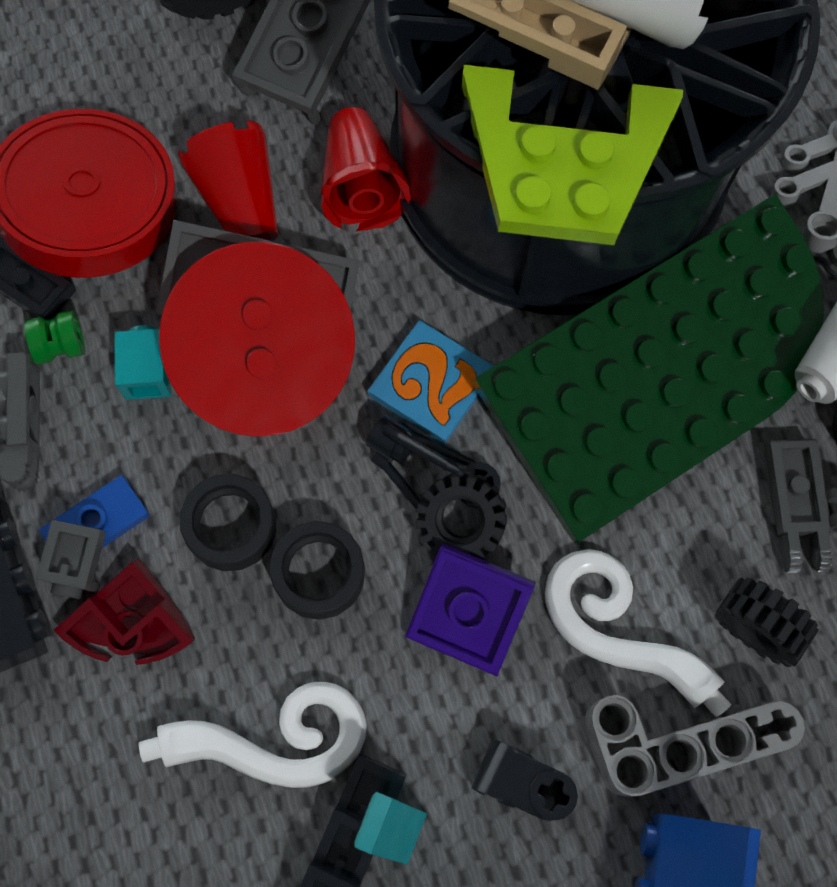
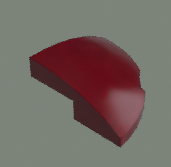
M139 558L131 562L98 593L86 600L53 630L61 639L76 650L100 661L108 662L113 656L101 652L85 642L106 646L114 654L121 656L132 653L145 655L134 661L136 665L148 664L170 657L183 650L195 640L192 631L172 599Z

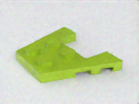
M464 65L462 88L464 96H467L471 111V124L474 136L478 139L483 159L482 168L498 232L614 245L669 126L676 115L683 98V90L632 84L628 96L626 132L624 135L512 122L509 120L514 70Z

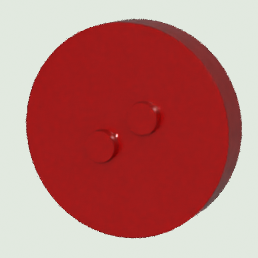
M61 110L42 115L23 124L0 144V234L11 250L32 266L65 277L92 278L106 276L126 270L150 256L168 236L177 209L173 166L169 155L160 141L137 122L122 115L103 110Z
M243 242L228 245L207 254L194 263L180 277L169 294L163 309L159 331V345L163 366L171 385L181 400L196 415L227 432L253 437L272 436L290 432L306 425L322 414L333 403L345 385L351 371L355 352V329L351 310L344 294L332 276L317 262L305 254L283 245L269 242Z

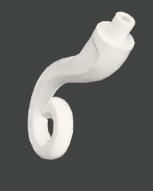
M587 549L572 552L554 564L547 577L544 592L545 603L554 626L569 644L581 653L601 662L617 667L649 672L663 677L694 708L703 703L716 718L732 705L718 690L724 684L723 679L708 664L694 654L674 646L610 637L595 631L580 618L571 603L570 591L575 580L587 573H598L607 578L612 585V593L607 599H601L593 594H586L581 599L582 610L589 617L597 621H611L619 618L626 612L632 602L633 584L630 574L620 561L602 551Z
M312 682L298 687L286 697L280 710L279 726L285 740L294 748L302 750L317 748L323 741V734L318 729L303 726L301 721L304 709L313 704L328 706L338 718L339 735L334 745L320 755L306 759L279 757L223 726L206 721L192 720L172 722L158 726V737L140 741L139 751L143 763L162 758L165 767L202 759L215 760L254 779L269 784L289 788H305L328 782L342 774L353 764L366 739L367 722L360 703L347 689L334 683Z

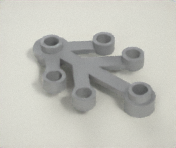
M837 120L831 123L826 136L803 145L795 144L786 148L782 158V166L786 172L796 176L779 178L775 182L771 196L774 194L778 196L784 207H791L797 202L801 193L826 183L819 211L810 215L803 230V237L810 250L818 253L826 252L837 246ZM835 151L833 161L805 172L811 159ZM790 156H797L802 161H795ZM781 190H787L791 194L783 193Z

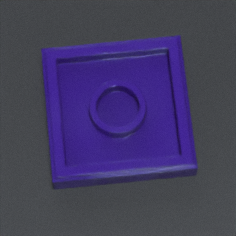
M443 543L405 637L494 676H498L536 582Z

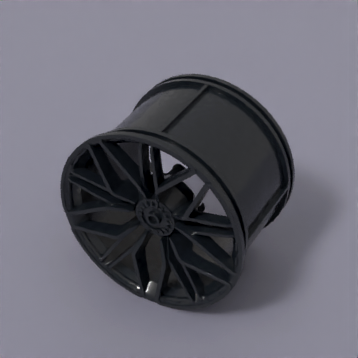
M374 0L375 27L379 48L389 77L395 86V114L391 126L390 150L408 180L411 194L409 204L406 199H400L401 216L411 235L424 253L441 270L474 293L514 309L538 314L565 316L582 313L713 231L724 208L728 190L741 166L762 150L782 129L805 91L813 72L819 47L821 26L818 1L704 0L699 16L707 17L708 20L703 31L693 44L684 49L669 47L632 29L611 70L597 90L548 68V58L499 37L498 30L449 9V0ZM496 59L505 69L514 70L513 79L516 81L518 88L512 90L509 113L510 121L543 109L546 111L543 125L586 130L588 121H592L602 132L624 135L627 119L625 113L627 112L628 96L632 84L683 90V98L670 126L683 166L669 171L658 155H656L614 245L498 232L482 168L483 159L479 143L472 137L474 132L471 124V111L469 109L451 118L442 108L462 89L464 65L486 67ZM696 124L700 130L706 154H704Z

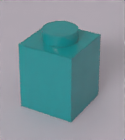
M138 325L130 328L129 331L115 332V386L125 400L172 397V385L161 359L159 345L160 329L148 325Z

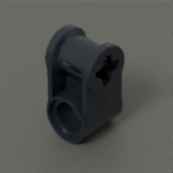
M492 739L471 788L484 796L487 794L497 799V802L514 809L516 807L546 821L560 820L570 815L576 807L578 799L576 785L568 775L535 760L531 755L495 739ZM553 782H556L560 785L558 794L565 798L564 804L554 805L548 811L543 807L545 798L538 794L539 787L547 788Z

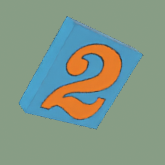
M419 320L367 392L370 398L446 445L480 396L471 381L494 366Z

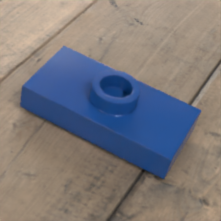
M120 475L53 520L106 532L102 546L104 548L151 515L126 478ZM51 521L38 529L45 541Z

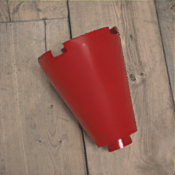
M349 107L336 112L329 121L320 203L325 218L335 227L341 229L342 224L360 223L356 232L383 228L397 221L402 215L400 199H406L408 204L411 200L408 180L403 175L401 167L368 112L356 107Z
M246 121L249 129L236 130L233 122H227L205 129L186 141L188 151L184 153L179 150L178 152L181 165L222 229L227 232L274 241L278 237L267 137L262 125L254 121Z

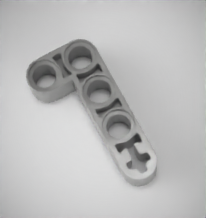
M619 695L606 696L593 703L585 716L586 731L602 780L611 792L622 797L642 796L791 749L799 744L805 730L804 720L799 711L791 704L782 701L756 706L647 740L635 706L625 697ZM604 707L614 708L622 718V727L617 735L608 734L600 725L599 716ZM773 720L779 721L781 729L777 730L775 734L755 737L751 729L768 724ZM720 728L726 729L734 738V750L730 756L721 753L716 746V733ZM673 742L682 746L687 755L686 766L680 772L675 771L667 762V748ZM624 757L632 759L639 768L638 781L632 787H626L617 777V765Z

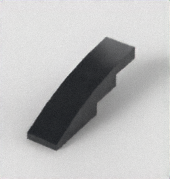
M361 753L358 755L340 800L332 813L300 887L361 886L373 855L354 847V841L371 798L375 792L397 800L407 774Z

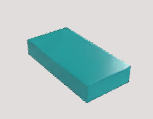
M375 792L354 841V847L371 855L408 865L427 813Z

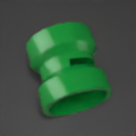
M74 310L58 313L56 318L51 320H45L42 317L25 320L24 330L28 349L37 365L53 362L55 357L60 355L73 358L86 354L82 327Z

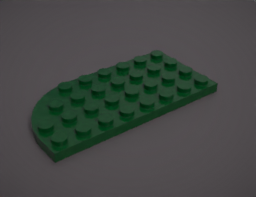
M774 194L471 381L574 543L581 542L770 417L798 390L795 370L821 329L824 319L822 286L815 260L800 230L778 196Z

